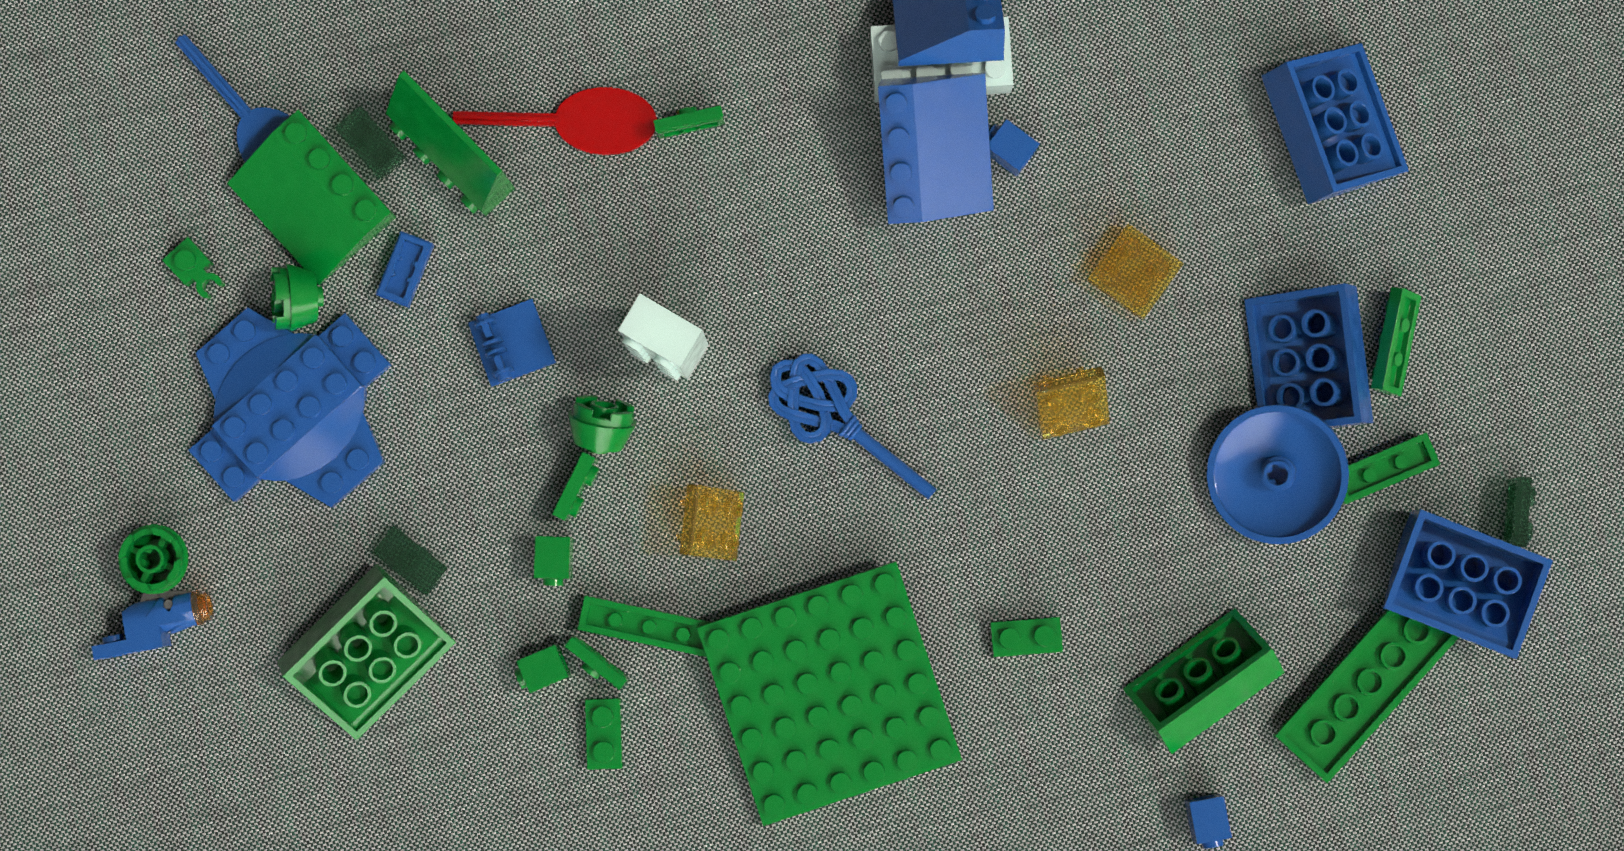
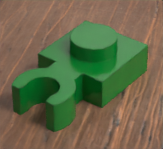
M189 237L162 260L184 285L189 287L195 281L197 292L205 299L210 300L212 298L206 291L208 282L215 281L221 288L225 286L221 277L214 273H208L207 270L214 263Z

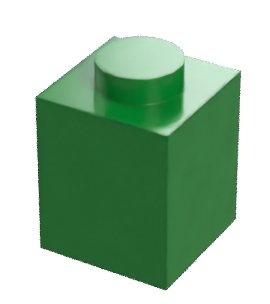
M535 536L534 578L543 579L544 586H563L564 579H572L574 538Z
M559 644L516 661L519 668L514 670L520 687L522 689L528 688L529 693L536 692L572 676Z

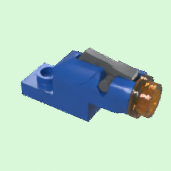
M189 590L166 591L160 594L143 593L140 602L134 603L122 611L126 640H124L123 634L103 637V644L91 646L94 660L109 659L172 646L170 634H175L192 626L204 625L206 620L213 619L214 610L209 593H200L199 590L192 592Z

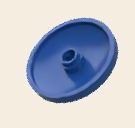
M1284 404L1265 405L1241 414L1219 434L1208 459L1207 483L1211 499L1217 511L1237 532L1252 540L1263 543L1289 544L1315 535L1336 516L1347 493L1349 465L1346 452L1339 437L1320 417L1296 406Z

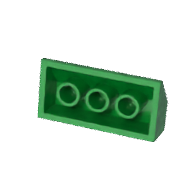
M1234 608L1128 684L1123 690L1154 734L1168 751L1173 754L1285 672L1273 649Z

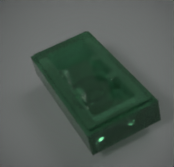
M394 525L372 552L425 595L431 593L449 570L448 566Z

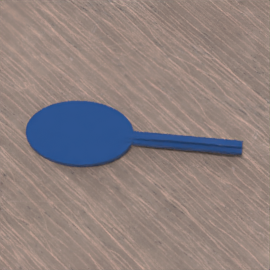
M186 34L179 36L175 42L176 45L241 118L237 128V143L244 162H246L268 136L290 116L279 110L266 107L251 110Z

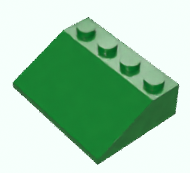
M405 71L399 74L386 111V115L393 121L388 127L402 141L408 137L416 145L412 151L425 165L432 161L440 169L436 176L449 189L455 185L464 194L460 201L473 214L480 210L486 217L515 187L504 172Z
M299 110L293 113L268 136L227 183L304 269L315 272L318 285L325 282L396 218L393 212Z
M376 564L277 660L282 677L357 741L456 641L392 576Z

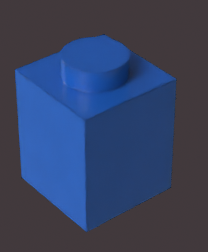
M1007 119L1001 127L995 124L989 131L991 159L1017 177L1037 151L1040 143Z
M1218 793L1184 800L1191 838L1194 843L1202 844L1203 849L1223 846L1224 839L1232 838L1223 795Z

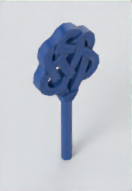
M801 354L795 360H782L773 366L770 374L772 389L768 395L769 406L778 416L789 420L792 434L800 442L807 444L821 442L828 436L830 431L839 434L840 437L855 440L929 500L937 489L865 432L856 415H853L849 410L857 399V384L852 375L843 370L829 369L822 359L813 354ZM806 366H811L816 371L811 372ZM790 372L789 379L781 381L782 374ZM836 382H841L845 385L847 390L844 398ZM819 383H824L832 401L826 399ZM807 386L813 398L800 395V388ZM779 398H781L785 402H788V407L784 406L779 401ZM799 407L817 411L820 416L799 411ZM831 413H838L844 423L833 420ZM801 424L819 429L814 432H807L801 427Z

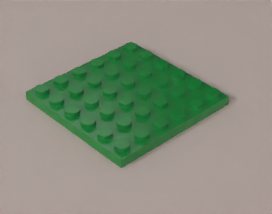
M896 560L697 626L763 826L962 760Z

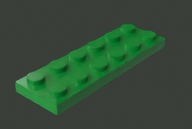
M1386 609L1273 736L1323 782L1328 784L1459 637Z

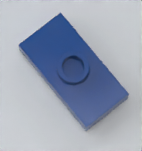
M401 231L375 295L410 308L434 244Z

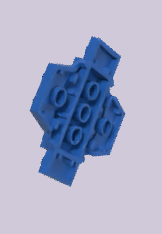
M247 307L196 352L216 402L213 417L214 424L211 426L213 429L193 445L189 451L233 502L239 501L264 479L269 481H287L334 508L385 463L372 428L364 415L365 401H367L366 388L389 369L392 364L348 314L344 313L320 335L307 333L293 334L288 332L287 329L275 330V323Z

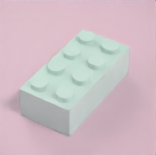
M1003 17L1005 43L1004 60L899 66L895 25L870 26L874 102H879L878 85L881 79L985 72L987 95L1011 93L1014 84L1009 18Z
M639 294L618 329V332L624 338L622 343L628 348L627 350L630 351V354L647 364L650 359H653L662 373L678 381L680 376L687 380L689 379L709 345L702 329L642 294Z

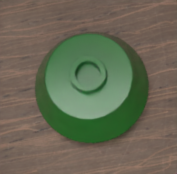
M286 263L284 267H271L270 282L274 281V285H272L270 303L275 330L288 329V332H292L317 322L318 307H323L324 296L322 286H317L315 272Z
M596 395L576 397V402L572 409L568 411L573 442L595 454H607V452L623 450L637 425L633 414L634 406L619 399H616L615 404L608 401H600Z
M157 524L145 525L134 530L124 540L118 555L119 568L125 581L135 590L146 594L164 593L174 588L185 575L188 566L187 547L183 539L169 527Z

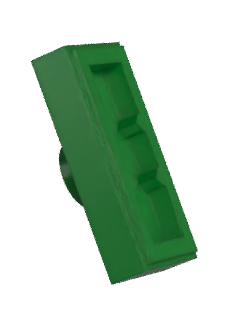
M721 105L697 110V107H686L677 110V115L653 120L657 137L660 139L725 124Z
M571 637L565 645L568 650L584 662L581 668L596 680L601 675L618 690L622 689L628 682L629 676L580 637Z

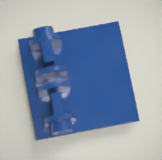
M533 299L490 315L489 313L480 314L475 317L476 320L468 322L491 387L556 363Z

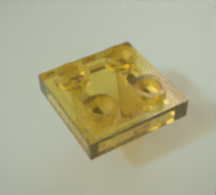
M1127 224L1087 281L1139 319L1144 320L1184 263L1133 226Z
M1102 366L1088 370L1078 367L1075 368L1076 373L1051 379L1049 375L1042 376L1043 381L1033 383L1039 429L1043 440L1110 424L1106 380Z
M688 484L686 499H681L680 505L685 506L682 534L677 533L676 540L681 541L679 554L737 561L745 492Z

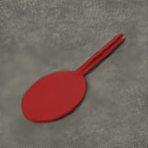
M598 87L577 92L565 99L558 107L556 113L453 111V121L457 125L556 127L560 137L570 146L596 155H619L638 149L646 144L654 135L656 130L653 120H657L654 109L645 99L633 92L612 87Z

